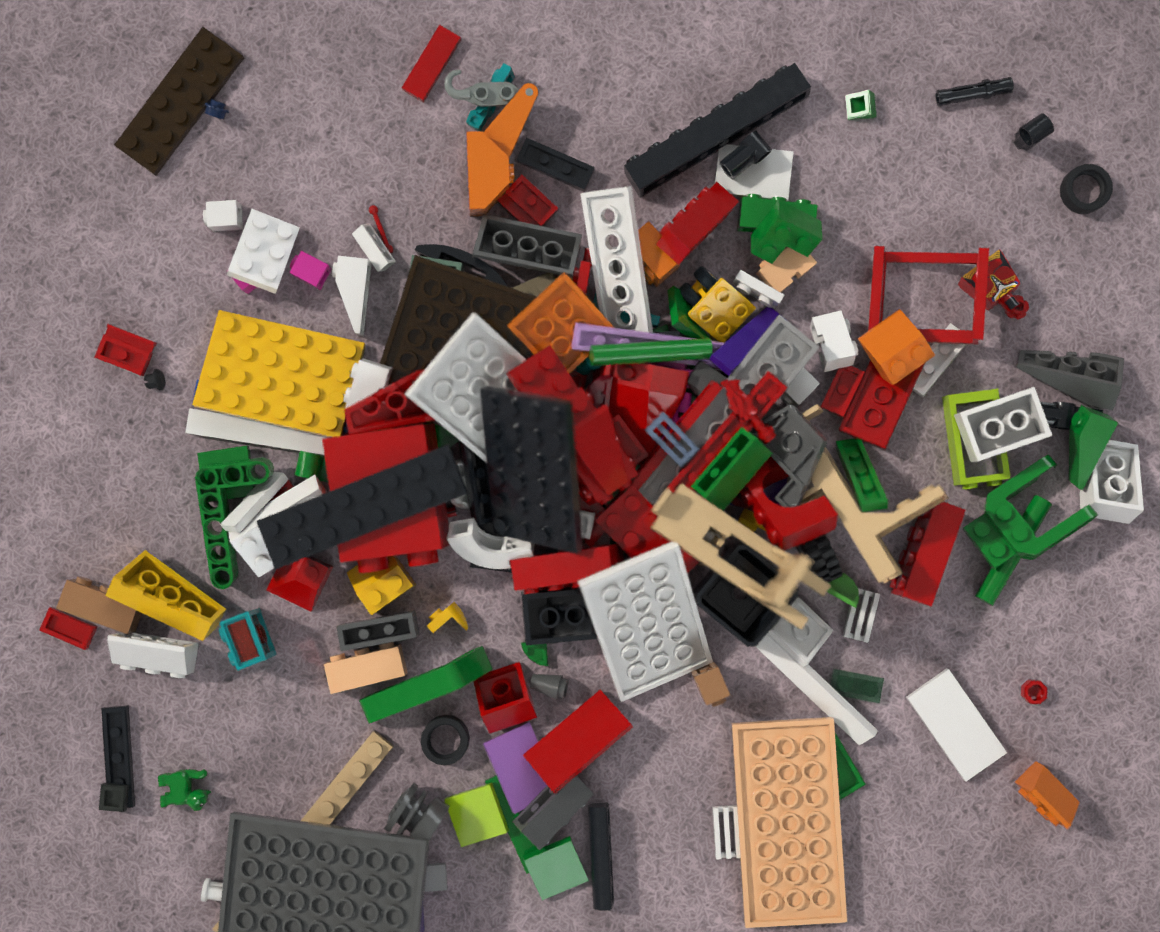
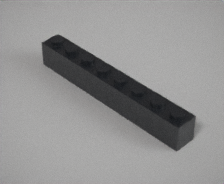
M796 63L788 67L786 65L782 66L772 77L767 80L766 78L759 80L752 89L747 92L741 91L732 98V101L725 105H717L707 116L697 117L687 128L674 131L667 140L662 143L656 142L642 155H634L629 158L624 165L625 175L641 198L715 154L723 146L735 142L809 97L811 86Z

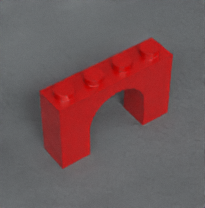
M770 456L742 488L740 493L743 503L754 512L756 522L767 531L771 544L776 545L782 551H786L835 530L838 513L825 496L796 507L780 506L767 498L764 490L769 485L790 477Z

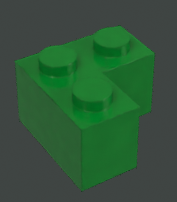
M778 200L751 234V254L773 264L787 246L808 257L823 240L822 221Z

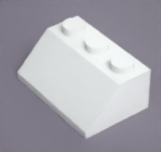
M119 632L108 635L107 641L111 662L120 664V669L136 670V667L145 668V672L149 674H160L161 671L170 672V676L175 678H185L186 675L194 673L198 642L135 632L130 634Z

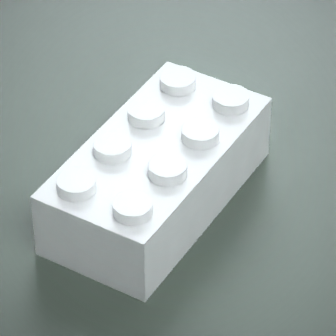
M316 475L268 502L241 533L228 531L230 543L258 578L274 569L256 521L327 493V490Z

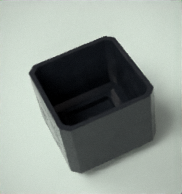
M731 544L721 556V559L764 588L770 580H775L780 572L747 544ZM710 570L692 591L696 605L747 647L757 646L780 619V616L748 594L744 599H736L734 596L736 586L713 570ZM798 586L794 588L786 600L787 604L791 605L798 597Z

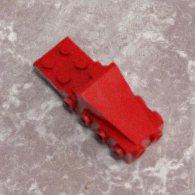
M551 345L506 373L517 391L572 400L579 496L588 506L599 503L601 506L613 498L611 493L619 488L620 491H623L633 484L631 479L638 475L635 470L636 465L632 458L626 456L621 448L622 443L616 436L608 406L604 404L598 408L594 407V401L590 393L584 391L582 387H577Z

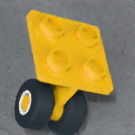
M700 266L694 272V277L697 281L692 286L689 283H684L679 290L682 297L693 307L688 312V316L717 341L725 342L755 311L756 307L724 278L718 280L705 267Z

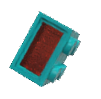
M260 608L219 622L221 626L219 628L220 637L223 642H227L230 650L228 652L229 661L233 667L236 666L237 671L277 655Z

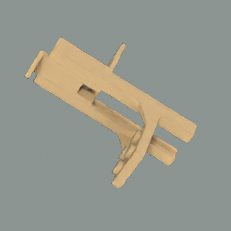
M816 404L802 414L810 421L824 411ZM825 447L811 478L814 487L805 492L800 505L826 495L878 582L886 584L903 574L882 538L949 499V497L940 485L934 487L932 484L919 492L921 496L917 499L911 500L908 498L896 506L898 510L893 513H862L853 490Z
M680 484L674 493H671V490L666 488L651 509L658 517L650 529L668 541L677 543L681 550L699 561L698 566H707L798 629H802L809 618L787 604L786 600L799 580L822 596L826 594L831 586L807 569L812 562L804 555H791L774 547L683 484ZM731 534L779 566L778 570L780 572L775 580H770L765 588L717 556L719 548L722 547L725 539Z

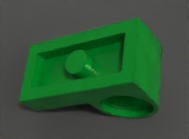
M300 451L294 475L304 478L316 475L319 481L328 482L325 456Z

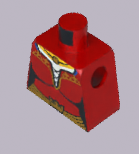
M999 249L989 256L986 310L989 311L997 304H1000L1009 314L1020 305L1012 295L1019 287L1020 281L1003 252ZM976 267L962 276L958 283V286L973 299L975 297Z

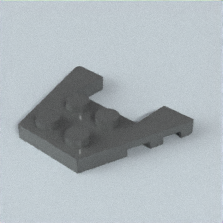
M788 405L763 420V423L766 426H772L776 433V436L770 442L763 445L772 452L771 457L791 477V480L778 493L775 499L784 507H796L800 505L828 440L794 405ZM754 428L750 434L755 437L758 436V432Z

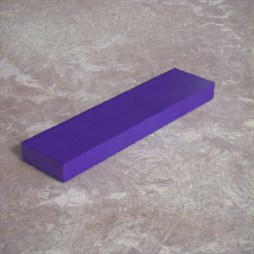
M766 307L716 350L709 360L729 376L780 314L773 308Z

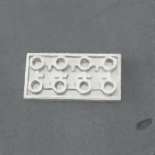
M946 668L906 696L964 781H968L1007 753L949 669Z

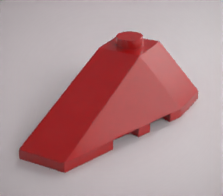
M426 369L417 370L345 408L344 413L349 435L435 420L405 395Z

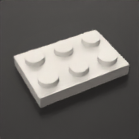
M251 209L227 276L276 294L300 227Z

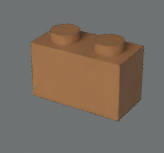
M714 662L691 672L706 705L711 704L714 707L726 702L725 698L730 696V693L719 667Z

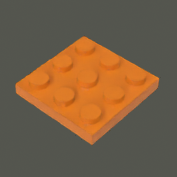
M564 272L507 325L534 355L551 345L569 374L589 356V351L571 348L575 322L613 327Z

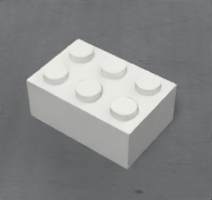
M1035 387L954 414L971 462H977L1052 436Z

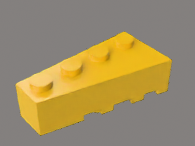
M146 550L112 578L105 595L201 641H204L217 628L226 611V608Z

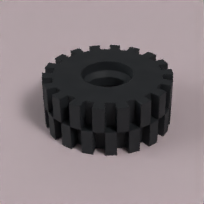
M826 534L796 546L800 555H804L812 561L807 569L822 580L829 583L842 577L843 573L839 560Z

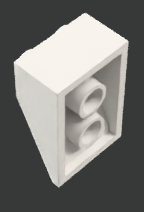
M1113 440L1108 441L1084 489L1080 490V509L1090 504L1098 514L1096 518L1130 524L1144 511L1138 445Z

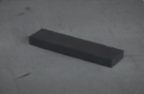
M129 705L101 708L106 783L129 785L127 808L135 807Z

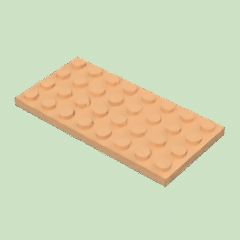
M834 718L731 723L745 928L847 922Z

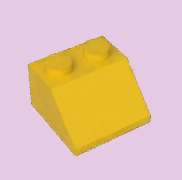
M396 555L388 556L389 569L359 573L357 565L347 572L357 596L371 615L377 613L416 585Z

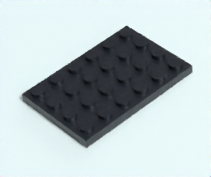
M490 386L481 388L480 396L494 534L577 554L583 550L572 400Z

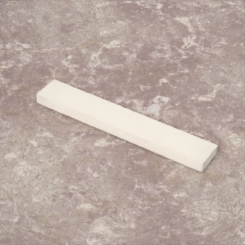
M190 408L185 432L324 455L322 439L329 438L228 414Z
M768 633L755 646L829 717H833L834 722L858 745L863 744L876 735L878 730L809 664L805 667L799 664Z

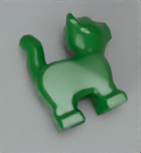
M181 769L174 773L160 774L158 776L159 787L168 786L170 788V792H165V795L160 797L161 808L174 804L188 805L193 811L201 810L207 802L208 794L211 791L204 789L192 791V778L203 779L207 776V771L205 769L201 771Z

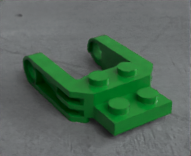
M1050 455L1042 457L988 493L984 514L963 527V531L993 570L1014 556L1028 560L1036 559L1098 516L1097 512L1089 504L1040 537H1035L1034 531L1008 500L1035 483L1039 476L1049 469L1057 466V463Z

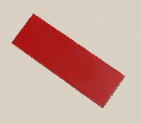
M439 25L403 84L402 90L424 103L461 42V37Z

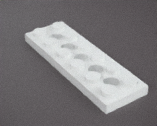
M632 186L581 193L599 311L614 328L653 333ZM607 209H611L614 212L615 219L612 223L608 222L605 218V211ZM611 234L618 238L619 244L617 248H613L609 244ZM615 260L622 264L621 274L616 273L613 269V262ZM618 286L625 288V299L617 295ZM622 311H626L630 315L629 324L621 320L620 314Z

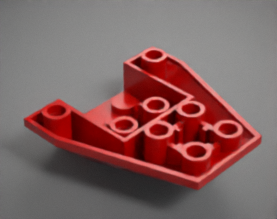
M648 363L602 365L599 369L593 371V380L603 375H612L613 377L609 401L611 419L619 414L650 455L658 443L644 429L655 418L657 419L662 412L672 420L685 396L689 371ZM663 420L660 424L667 429L668 424ZM656 427L653 431L661 439L663 433ZM647 457L638 464L642 465V463L647 459Z

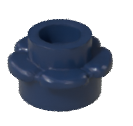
M211 99L210 103L206 102L204 104L206 105L205 113L224 120L226 113H229V110L225 109L226 104Z

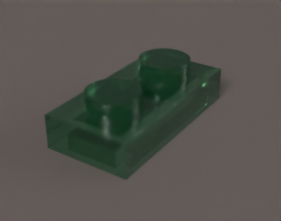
M833 668L830 685L841 696L880 703L884 678Z

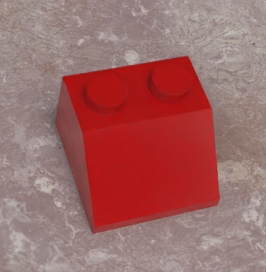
M520 662L490 671L473 681L481 718L489 734L537 718L533 699Z

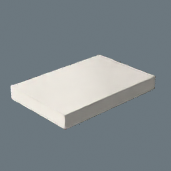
M727 144L719 149L715 183L718 182L735 197H747V194H758L762 196V199L784 197L788 201L793 151L772 149L769 155L757 164L753 163L732 180L724 173L719 163L739 145Z

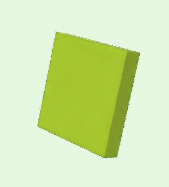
M492 783L451 795L444 799L445 803L450 806L448 812L461 847L493 838L509 831Z

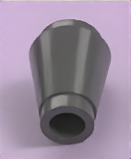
M533 674L530 688L556 700L558 698L564 699L569 680L563 678V675Z

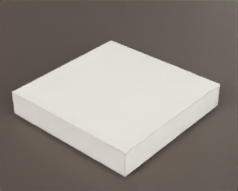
M797 597L790 606L809 618L804 627L798 629L780 617L768 634L799 664L805 667L834 630L805 602Z

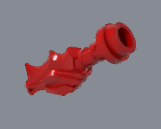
M741 379L721 381L720 384L727 391L726 396L729 409L732 410L735 416L738 415L739 419H743L744 422L749 420L758 432L756 438L759 441H762L763 444L770 442L776 436L775 429L772 426H766L757 415L758 408L752 404L754 397L748 396L740 389L739 382Z

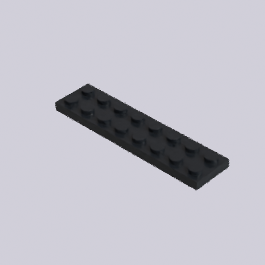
M445 445L256 522L275 569H278L468 494L450 445Z

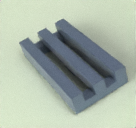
M664 412L644 429L680 467L700 450ZM663 420L692 448L689 452L660 424ZM656 427L684 455L682 459L653 431Z

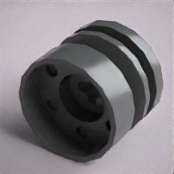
M413 783L411 787L401 794L390 811L384 830L390 832L395 823L400 825V828L396 834L402 835L405 830L411 832L409 836L430 840L450 806L437 797L429 805H426L423 802L428 791L424 789L419 798H415L413 795L419 785Z

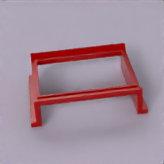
M874 246L868 331L883 321L887 263L977 264L972 330H918L922 333L927 343L978 345V340L984 339L989 248H979L978 253L886 252L885 246Z

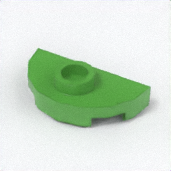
M843 573L842 577L828 583L831 585L827 590L829 594L857 608L859 589L853 579Z

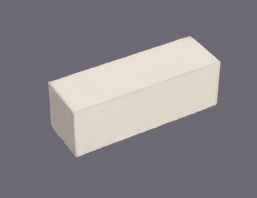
M362 224L352 233L377 272L387 270L396 262L371 224Z

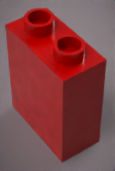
M422 424L322 439L329 490H335L438 449L435 424ZM446 503L339 544L340 563L357 560L358 572L368 573L389 569L388 556L407 554L408 566H421L439 562L438 550L450 545L447 540L449 521Z

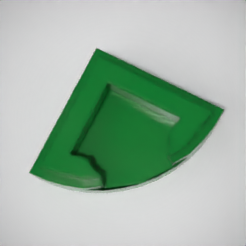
M521 642L524 653L531 661L538 665L548 666L547 644L526 646L525 642Z

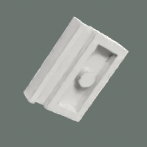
M742 270L739 271L732 283L740 292L751 295L758 299L761 304L774 309L784 297V294Z

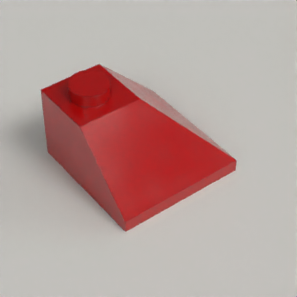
M313 556L303 558L276 569L266 591L312 612L333 566Z

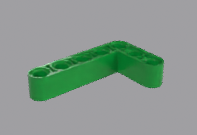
M267 458L211 463L200 468L195 475L210 580L214 587L218 589H226L231 586L238 578L239 571L236 551L230 543L228 531H225L223 527L222 532L215 531L212 527V522L218 521L222 523L230 514L227 487L260 484L273 475V463ZM257 464L265 468L266 475L264 477L256 474L255 466ZM231 467L240 471V479L231 477ZM206 470L214 474V482H209L205 479ZM209 496H214L218 499V507H213L209 504ZM217 545L225 548L226 556L218 555L216 552ZM220 570L228 572L230 580H223L219 575Z
M480 646L445 665L363 697L359 702L368 723H373L458 690L488 673L493 668L484 647Z

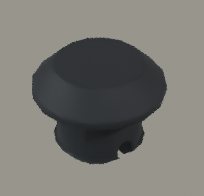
M154 369L152 374L144 376V381H148L144 383L146 388H157L160 391L164 389L166 385L165 376L160 370Z

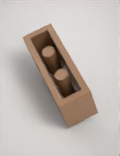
M77 576L76 579L66 580L56 609L125 634L136 632L142 613L105 596L109 586H94L91 584L92 580Z

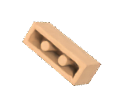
M394 642L379 644V649L370 651L369 647L354 651L355 655L345 657V653L330 656V661L324 664L330 694L403 677L408 673L401 644L394 645Z

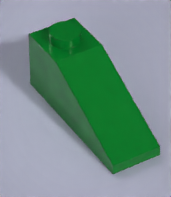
M1081 405L1078 412L1072 417V424L1069 430L1068 480L1078 489L1083 490L1118 422L1105 413Z

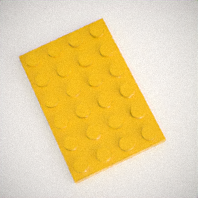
M219 310L192 405L201 409L329 438L342 436L346 423L344 409L347 404L343 402L347 388L352 387L354 378H351V371L354 363H359V360L363 358L366 345L355 340Z

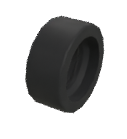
M1083 164L1074 168L1063 178L1060 185V197L1063 204L1070 211L1078 214H1089L1100 209L1110 200L1113 192V182L1109 173L1095 164ZM1081 175L1093 177L1100 187L1099 197L1092 203L1081 202L1073 192V182Z
M445 714L437 716L428 722L422 732L420 743L423 753L430 761L439 765H450L456 763L464 756L469 747L470 735L467 726L462 720ZM442 725L452 726L460 736V745L457 750L447 755L436 752L430 741L434 729Z

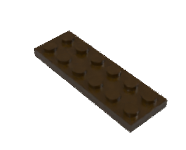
M202 27L114 146L157 176L205 112L206 105L204 104L206 102L210 103L211 99L217 96L244 60L243 55Z

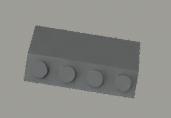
M483 214L472 257L558 275L564 272L568 277H573L580 253L582 234Z

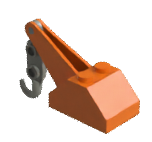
M458 69L448 73L445 78L444 86L449 96L457 100H465L477 106H505L484 132H466L470 216H483L505 194L509 184H513L514 164H509V159L537 99L538 89L532 83L516 88L510 82H480L464 90H457L452 86V79L456 75L461 74V70Z

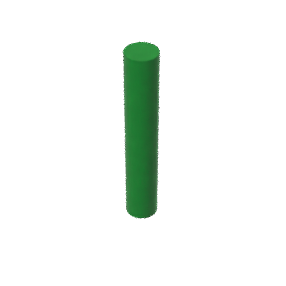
M710 338L590 345L589 356L591 366L710 359L713 348Z
M1037 495L1033 496L1022 515L1023 519L1034 531V535L1052 507V503ZM1014 556L995 570L991 567L975 597L993 606L1021 558Z

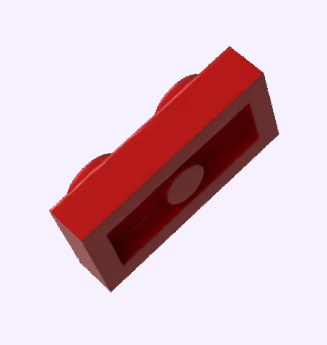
M853 366L838 369L820 407L844 418L865 372Z

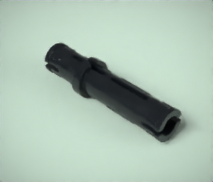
M1012 77L991 81L984 79L976 84L936 90L937 106L978 98L991 99L992 96L1013 93L1014 83Z

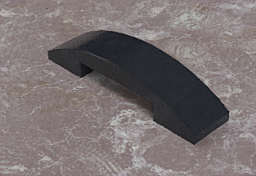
M437 244L417 245L415 248V252L419 256L443 259L445 256L485 274L484 279L507 286L505 281L491 266L480 258L472 257V254L466 251Z

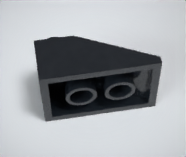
M580 588L553 591L542 590L531 594L521 592L526 646L598 639Z

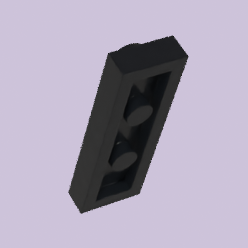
M527 137L516 160L521 165L585 192L595 170V167Z

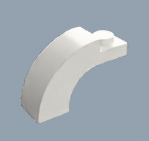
M474 518L449 523L447 536L449 544L457 554L475 565L491 569L511 568L510 560L533 557L534 543L507 536L498 537L487 534L478 527Z

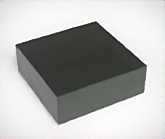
M101 784L99 810L125 812L127 810L129 785Z

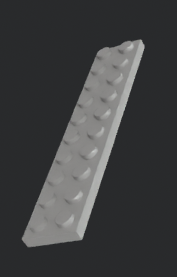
M778 315L727 379H741L739 382L740 389L745 394H748L764 374L770 371L788 387L819 349V346L785 318ZM724 387L685 433L699 449L732 412L729 409L726 396L727 391ZM682 438L680 439L679 443L689 452L692 448ZM676 447L672 449L680 459L684 457ZM667 455L638 491L654 506L666 487L690 459L680 467Z

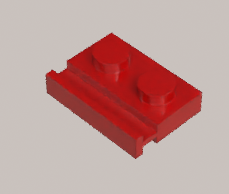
M522 174L506 190L505 194L497 200L517 221L544 226L558 211V207Z
M107 324L105 335L103 334L94 358L144 376L153 355V349L157 343Z

